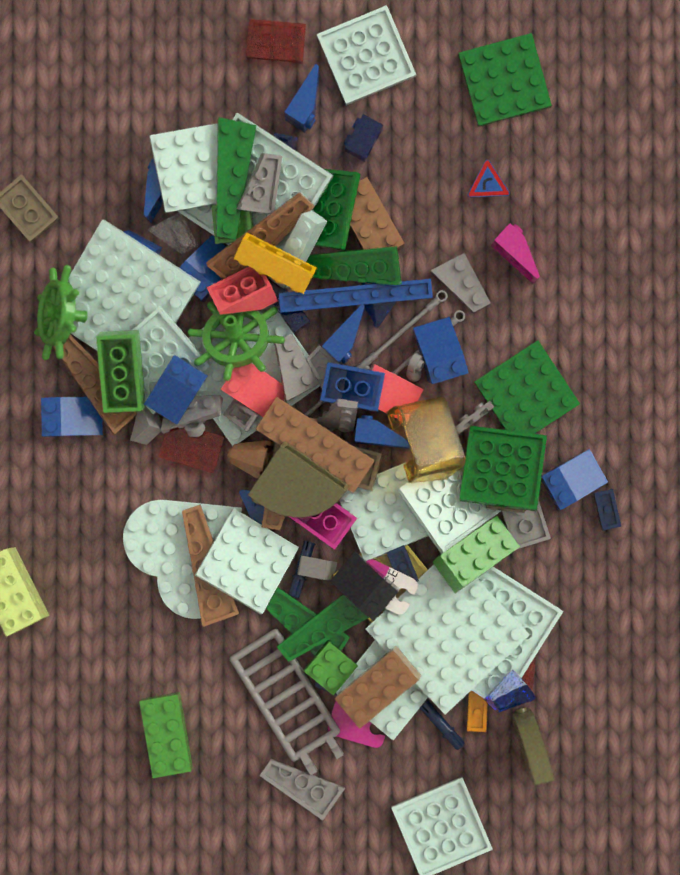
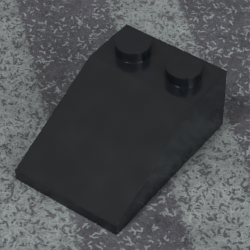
M357 552L350 556L330 580L336 588L372 621L379 616L399 592V588Z

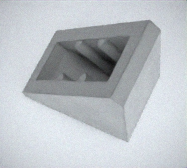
M235 399L223 414L247 432L258 418V415Z
M146 406L142 411H138L130 441L145 445L151 442L161 432L162 423L157 412L152 414Z
M301 555L297 574L330 581L336 572L337 562Z

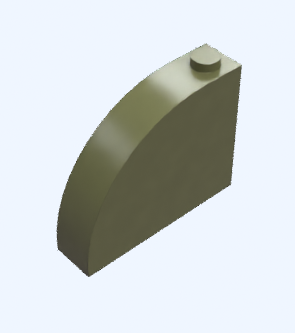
M284 442L248 496L251 497L254 503L261 504L277 514L289 517H308L322 513L332 507L344 495L349 485L287 442Z
M526 707L516 708L515 712L511 713L527 775L534 785L554 781L543 738L530 708L526 709Z

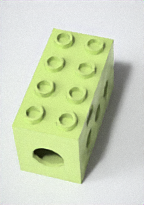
M16 547L0 551V625L5 635L9 636L50 616Z

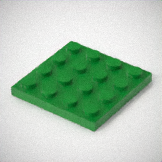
M532 33L458 53L478 127L552 107Z
M325 169L334 176L312 210L327 220L315 246L345 250L360 173Z
M539 340L474 381L486 402L490 401L493 404L494 408L492 411L504 429L509 431L535 434L580 404Z
M470 426L459 500L462 502L537 511L547 435Z

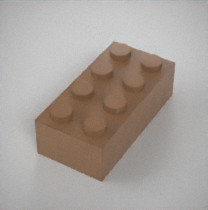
M368 177L360 180L350 229L361 249L397 246L398 250L403 248L405 243Z
M395 646L338 693L334 699L360 729L420 679L421 674L399 648Z

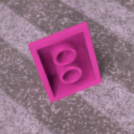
M510 223L493 241L491 246L534 284L540 275L525 236L522 234L523 231L519 226Z
M337 503L324 512L313 516L290 517L334 550L357 520L354 515Z

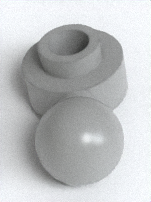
M417 353L410 359L406 372L408 380L416 382L421 378V370L425 363L423 356Z
M206 421L186 424L185 430L188 436H201L206 429L204 425Z

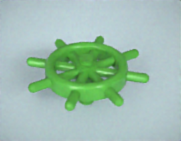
M69 265L63 267L60 280H57V270L50 268V282L46 285L42 294L37 296L39 301L37 313L38 327L34 334L40 336L43 343H45L42 353L43 360L49 359L52 346H55L56 357L62 359L64 357L63 344L69 338L70 333L76 332V326L73 324L74 321L82 323L87 321V311L75 310V299L79 295V290L73 289L72 285L68 282L71 272Z
M208 302L207 307L213 315L206 322L204 329H189L187 332L189 336L202 337L207 351L194 360V365L200 366L211 358L216 363L225 366L223 375L225 381L231 379L233 368L243 367L251 363L260 372L265 371L266 367L259 357L266 350L268 343L283 344L285 342L283 336L269 335L266 320L275 315L278 309L271 307L263 314L255 310L220 315L216 305L213 302ZM244 317L252 320L242 327ZM220 324L225 328V331L215 330ZM259 326L260 334L248 333ZM212 338L224 339L213 347ZM246 341L256 342V344L250 348ZM230 345L228 355L220 353ZM238 347L243 350V354L236 355Z

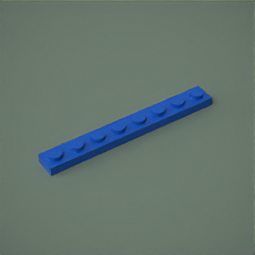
M431 279L401 281V285L369 284L306 290L304 294L301 292L278 293L280 313L358 306L361 304L433 298Z

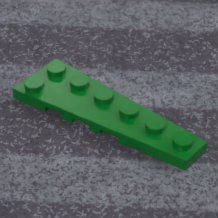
M221 117L217 121L216 237L236 240L241 210L237 209V206L245 191L256 125Z
M397 246L310 254L306 261L317 268L312 278L364 283L372 282L388 285L402 284Z
M279 587L276 588L266 607L292 634L317 615ZM342 632L327 641L331 642L341 651L350 639V636ZM326 642L311 649V653L315 656Z
M342 594L281 642L277 648L286 660L290 662L369 617Z

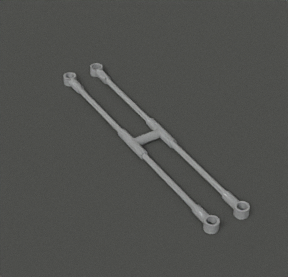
M443 290L438 291L436 297L418 315L356 367L369 370V365L378 358L381 352L428 311L434 309L439 303L445 302L448 297L447 293ZM440 293H443L445 295V299H439L438 295ZM458 310L454 313V316L451 318L453 326L465 319L463 311ZM457 313H461L463 315V318L461 320L456 318ZM412 354L392 373L397 375L401 370H403L409 364V361L414 354ZM318 401L304 415L309 417L325 402ZM328 428L327 430L332 432L334 428Z

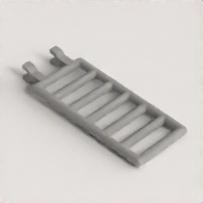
M273 629L231 655L229 660L290 760L295 762L301 758L311 776L318 769L308 753L326 742L337 759L343 756L344 753L334 739L335 736L340 734V729L301 665L295 658L290 661V665L254 686L249 676L283 654L278 649L245 670L239 662L241 658L273 638L276 639L278 644L283 642L285 639L280 631ZM295 671L301 681L264 703L259 693ZM305 687L311 697L274 719L269 709ZM315 704L321 714L285 736L279 726ZM325 720L331 730L297 752H294L289 742Z

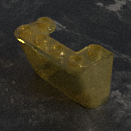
M444 397L398 405L387 411L392 430L403 424L413 458L403 465L409 483L446 480L464 466L466 457L462 450L448 402ZM394 415H398L397 421H395ZM412 465H413L414 470H415L414 475H412V473H411V466H412Z

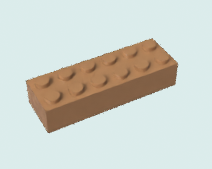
M276 397L256 428L257 431L280 446L287 442L349 485L348 490L352 493L355 492L375 461L278 397Z

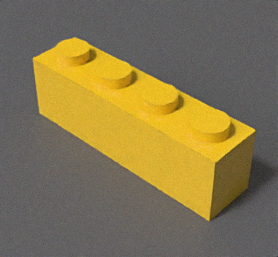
M246 233L234 256V259L241 265L249 266L255 269L257 273L267 275L273 278L275 282L285 284L294 292H301L303 294L317 269L311 264L249 233Z

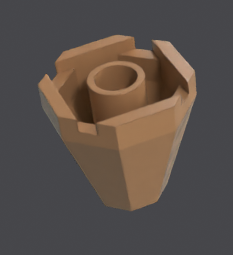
M262 440L234 444L232 448H229L228 459H230V463L259 479L273 458L274 450H272V446L274 447L275 443Z

